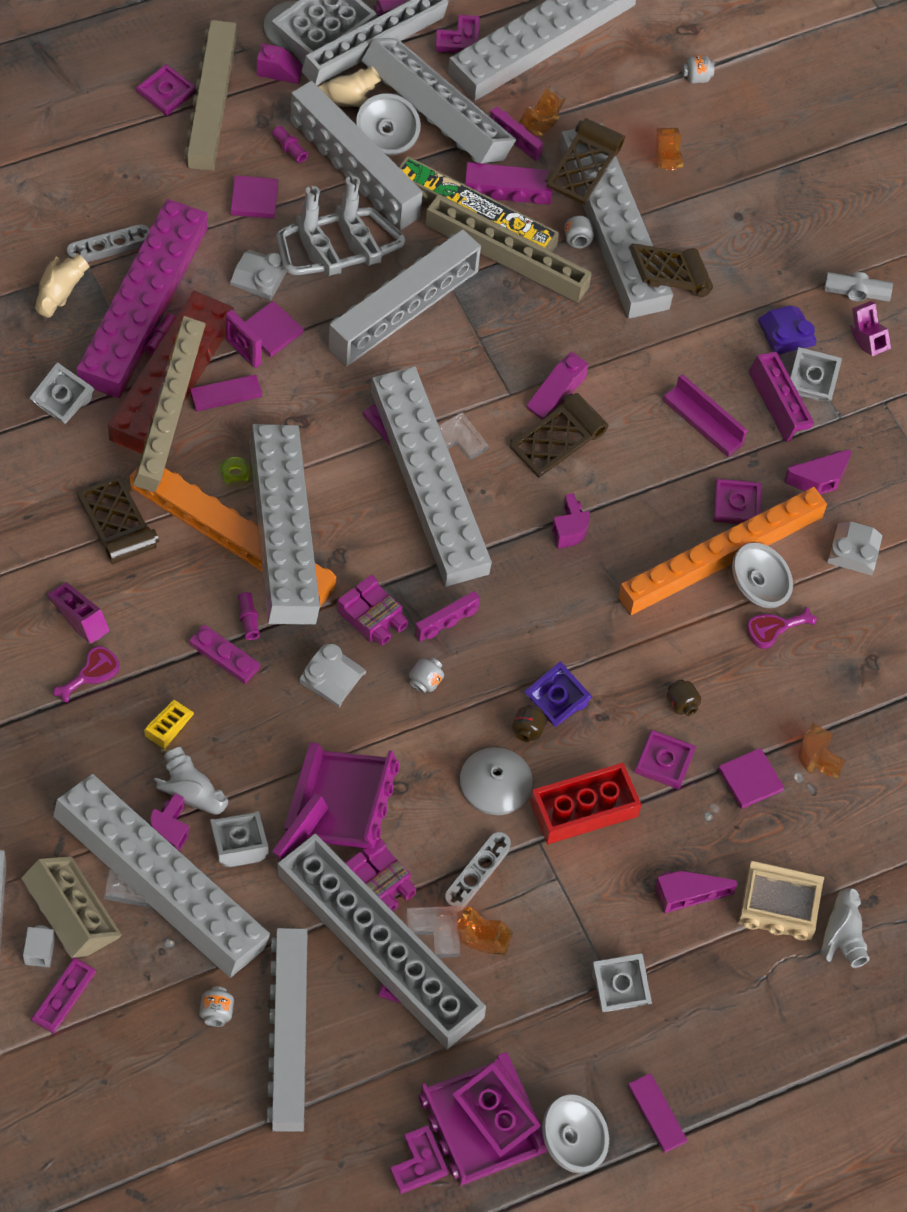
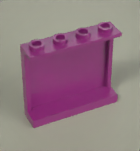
M310 742L284 826L285 831L288 830L312 795L316 793L322 796L328 806V810L305 841L316 833L325 844L374 849L376 840H379L381 835L380 825L382 818H385L387 814L386 804L388 797L393 793L394 776L399 772V761L396 759L393 751L389 750L387 757L323 751L319 743Z
M508 1053L499 1054L497 1059L513 1078L532 1108ZM489 1064L427 1087L424 1083L421 1085V1092L418 1095L422 1108L427 1109L430 1114L428 1121L432 1131L437 1132L440 1137V1141H438L443 1156L447 1155L451 1162L449 1164L450 1173L453 1179H458L461 1186L547 1152L543 1131L539 1127L500 1157L453 1096V1093Z

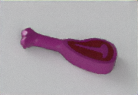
M804 607L800 615L788 619L772 614L758 615L749 620L747 632L755 646L767 649L775 643L778 635L784 633L788 628L803 623L814 625L817 617L810 613V608Z
M105 647L93 648L89 652L87 663L80 670L79 675L64 686H55L53 688V695L61 697L62 701L67 703L69 702L70 693L83 683L98 684L113 678L119 672L120 664L117 657Z

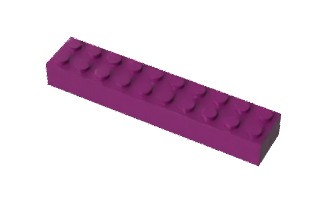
M166 199L77 367V376L91 385L94 390L119 399L121 398L145 351V345L153 336V330L158 326L208 229L207 212Z

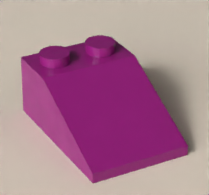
M498 1059L453 1093V1096L500 1157L542 1126L517 1084Z

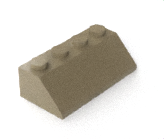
M72 857L38 859L21 878L71 958L89 956L122 936Z

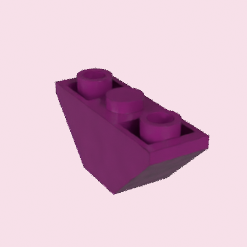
M850 449L836 451L829 456L816 457L803 464H793L787 469L784 481L786 484L803 491L815 487L819 494L837 490L848 465L851 451Z

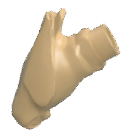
M371 66L366 70L360 69L352 75L339 76L328 82L324 81L317 86L337 106L361 107L369 99L365 97L366 93L373 90L375 84L380 82L381 79L376 69Z
M76 254L72 259L66 258L62 263L57 256L54 260L50 261L39 284L35 305L38 314L50 318L58 306L62 307L66 304L67 298L74 286L84 275L83 272L89 268L88 263L81 255Z

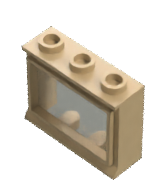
M751 861L747 872L738 924L744 925L748 929L755 930L759 928L768 930L774 935H790L797 940H812L816 930L824 877Z

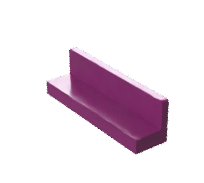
M777 352L757 355L749 369V374L785 442L790 441L796 431L811 429L814 421Z
M681 374L678 377L677 385L664 395L663 401L724 455L729 457L744 444L747 429L687 377Z

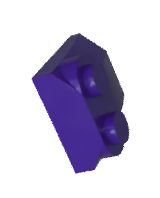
M790 305L770 310L758 319L772 352H777L778 355L796 351L798 347L807 348L816 345L815 328L811 322L806 320L798 307Z
M561 661L524 692L535 706L543 710L546 719L554 727L558 726L576 711L583 710L592 698L591 694Z

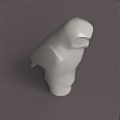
M182 747L172 749L164 755L167 762L166 769L169 771L171 778L168 781L154 778L157 782V790L172 797L176 793L184 797V804L213 815L220 814L225 810L229 803L227 797L224 796L222 790H215L210 780L195 768L191 757L185 755Z
M845 888L839 891L827 921L820 954L830 962L835 951L839 949L844 959L849 961L851 967L857 968L866 964L869 961V956L867 954V944L862 937V918L858 910L861 901L858 892L854 888Z

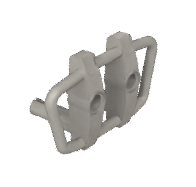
M351 176V182L350 177L346 178L342 205L336 206L335 213L318 217L320 190L316 186H311L310 191V188L307 187L302 215L296 216L294 224L279 230L276 235L283 267L286 272L291 275L323 272L328 277L338 273L341 274V268L363 262L368 266L381 263L382 255L404 246L405 237L374 208H358L360 179L356 176ZM360 216H370L393 236L396 241L378 247L369 228L364 224ZM338 222L348 247L354 252L355 256L339 260L330 243V239L319 226ZM298 232L309 260L314 264L293 266L285 237Z

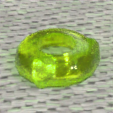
M232 457L222 462L220 472L227 484L230 481H247L250 465L243 458ZM237 468L241 470V473L234 475L229 473V471Z

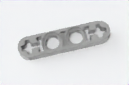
M135 225L73 242L67 248V256L72 259L76 255L74 252L78 251L86 262H91L141 248L150 229L146 225ZM118 238H122L126 241L122 245H117L114 243V241ZM101 244L104 246V249L96 251L93 249V246Z
M497 832L491 835L449 887L445 894V905L449 910L454 912L463 910L505 858L511 845L510 838L506 834ZM502 841L504 843L503 847L500 846L494 855L492 851L495 848V842L500 843ZM488 858L491 860L492 865L488 868H483L478 864V860ZM466 876H474L478 882L474 886H468L464 883V878ZM461 888L464 892L461 894L460 901L453 903L452 896L456 897L460 893Z

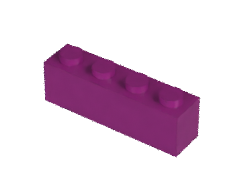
M467 162L466 186L494 200L527 202L539 205L551 204L552 190L546 187L547 182H545V178L550 170Z

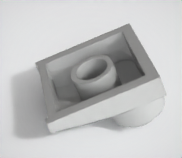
M253 250L246 251L235 268L230 285L271 301L287 273L283 267L281 255L279 253L267 255Z
M798 347L791 380L799 395L818 401H831L842 358Z
M57 362L29 399L52 417L66 424L81 406H85L91 401L94 388Z
M851 521L838 523L827 563L873 575L883 535L873 527Z
M326 644L319 649L306 666L300 678V684L340 708L343 700L359 679L366 674V670L342 654L341 649L337 645Z
M259 811L216 820L210 819L218 861L221 865L233 867L262 861L269 854Z
M642 953L592 962V976L596 983L602 1012L652 1004Z

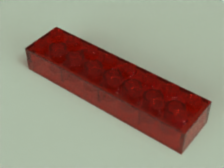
M193 290L108 424L110 441L140 454L142 453L175 336L183 317L186 316L206 323L183 401L184 404L190 394V389L194 388L225 338L226 313L231 310L234 311V307Z

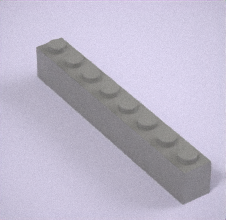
M410 0L306 55L302 73L310 81L319 85L362 62L373 39L397 38L401 41L443 19L448 0Z
M277 928V937H272L271 952L276 953V961H271V976H276V985H271L270 1000H275V1009H270V1024H275V1033H269V1048H274V1057H269L268 1072L274 1073L273 1082H268V1097H273V1107L268 1106L267 1122H272V1131L304 1132L307 929Z

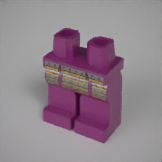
M373 575L356 586V590L353 588L338 599L337 612L364 635L369 642L375 640L383 646L391 639V633L387 629L392 626L397 632H402L407 628L408 620L402 614V606L378 585V580Z
M381 838L376 840L374 849L365 848L363 854L360 852L345 863L392 911L398 907V902L394 898L395 895L399 893L405 900H409L416 894V888L410 881L411 873L386 848V843Z

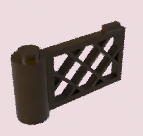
M588 118L578 122L575 129L576 137L555 171L550 170L545 178L547 188L583 205H586L625 141V135ZM580 143L587 146L588 151L577 154L575 148ZM600 153L608 156L606 161L598 163L594 155ZM590 156L593 164L582 166L579 159ZM576 160L578 168L567 170L566 162ZM595 169L597 176L586 179L584 171ZM580 173L583 181L572 183L569 175ZM566 177L568 184L559 186L554 182L557 178ZM585 185L587 192L583 197L575 193L574 188Z
M635 243L629 246L642 282L647 283L648 286L659 287L661 285L691 290L694 296L699 297L709 295L713 289V284L696 248L676 251ZM655 255L660 257L664 262L660 261ZM671 258H676L677 261H678V264H677L673 259H671ZM651 261L654 265H656V266L659 268V270L656 269V268H655L651 263H649V262ZM666 264H668L676 272H673L668 266H666ZM647 270L654 276H649ZM663 271V272H664L667 276H669L671 279H668V278H667L664 274H662L661 272Z
M570 393L564 398L563 406L524 434L520 431L510 439L512 442L510 443V448L540 478L590 440L600 438L606 432L609 425L579 393ZM562 415L567 420V426L554 425V420ZM540 430H550V439L536 438V434ZM553 431L566 432V440L552 439ZM569 432L579 433L583 437L579 441H568ZM523 442L533 443L532 452L522 451L518 446ZM535 444H549L548 453L535 452ZM551 446H565V451L561 454H552ZM534 458H546L547 464L539 469L534 464Z
M121 476L77 491V496L96 530L111 564L157 548L156 543L159 542L155 529L151 530L146 525L129 493L132 491V488L127 478L122 479ZM116 485L120 487L118 495L107 492L110 487ZM91 494L99 496L96 503L87 501L85 497ZM104 497L115 500L112 507L101 505ZM119 502L129 504L127 512L116 509ZM97 510L108 513L105 520L95 517ZM113 514L124 517L120 525L109 522ZM128 519L138 521L139 526L133 528L126 527L125 525ZM106 527L117 530L115 535L107 538L104 535Z

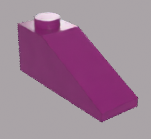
M571 351L557 364L526 408L542 420L545 419L563 402L568 394L572 393L586 379L589 364Z
M67 582L47 594L51 602L75 631L90 644L110 632L101 609Z
M673 871L664 872L657 877L655 890L664 913L734 895L737 887L736 880L685 871L675 873Z

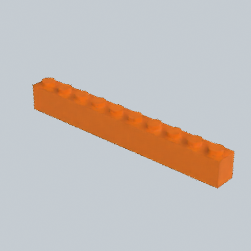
M137 468L130 475V486L133 490L263 572L259 530L255 522L246 520L235 509L227 508L216 497L208 496L197 485L189 484L178 473H172L164 468L161 482L155 493L133 486ZM315 563L321 607L336 589V576L331 570L322 568Z
M812 487L622 583L618 598L628 613L633 615L731 565L734 555L744 545L761 543L769 546L822 519L827 503L816 488Z

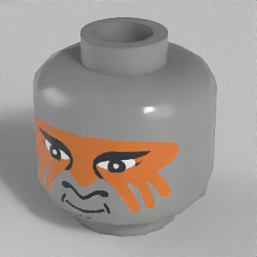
M706 55L690 56L687 58L686 64L682 65L683 77H687L691 84L706 83L714 76V63Z
M574 216L568 219L564 225L566 242L569 246L584 248L593 241L592 223L588 218Z
M433 657L430 659L420 658L409 672L410 685L423 694L433 692L444 678V672L441 669L442 664Z
M212 987L211 990L202 994L199 1015L205 1024L209 1026H224L232 1018L234 998L226 992L225 988Z

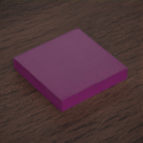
M167 64L136 87V93L166 116L197 92L196 86Z
M235 175L231 215L275 219L278 179Z
M274 301L245 321L262 339L261 349L270 358L304 332V328Z
M233 310L226 313V340L254 368H257L261 365L262 339Z
M716 478L713 522L741 524L761 514L762 483Z
M651 730L634 773L680 790L696 746Z
M761 748L718 767V771L741 809L784 790L782 782Z

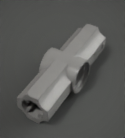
M827 272L824 292L848 295L849 299L859 302L866 300V298L890 302L893 290V282L869 279V276L862 272H855L851 275Z

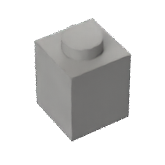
M41 925L35 926V928L28 927L23 954L25 965L51 966L55 941L53 929Z

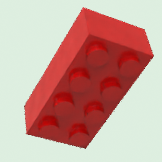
M624 762L533 789L530 799L531 807L547 845L636 818L641 808V802Z

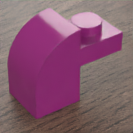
M869 301L852 308L854 324L850 325L853 337L860 348L871 356L891 349L888 328L878 323L876 303Z
M574 493L565 495L563 503L565 515L553 518L551 530L557 549L580 543L588 531L590 512H582L581 502L576 501Z
M175 793L171 800L168 799L164 803L161 811L154 808L151 814V827L180 852L189 837V826L177 820L184 809V797Z

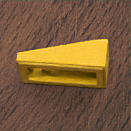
M173 700L145 728V737L165 749L194 715V712ZM177 709L184 715L181 717L173 712V710ZM170 715L178 721L175 723L167 717ZM163 722H166L167 724H169V725L172 726V727L169 729L168 727H166V726L163 725L162 723H163ZM160 728V729H162L163 731H165L166 733H165V734H162V733L159 732L157 729Z

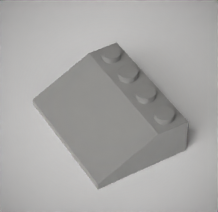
M299 0L273 19L272 25L298 60L304 65L306 55L376 19L377 13L361 0Z

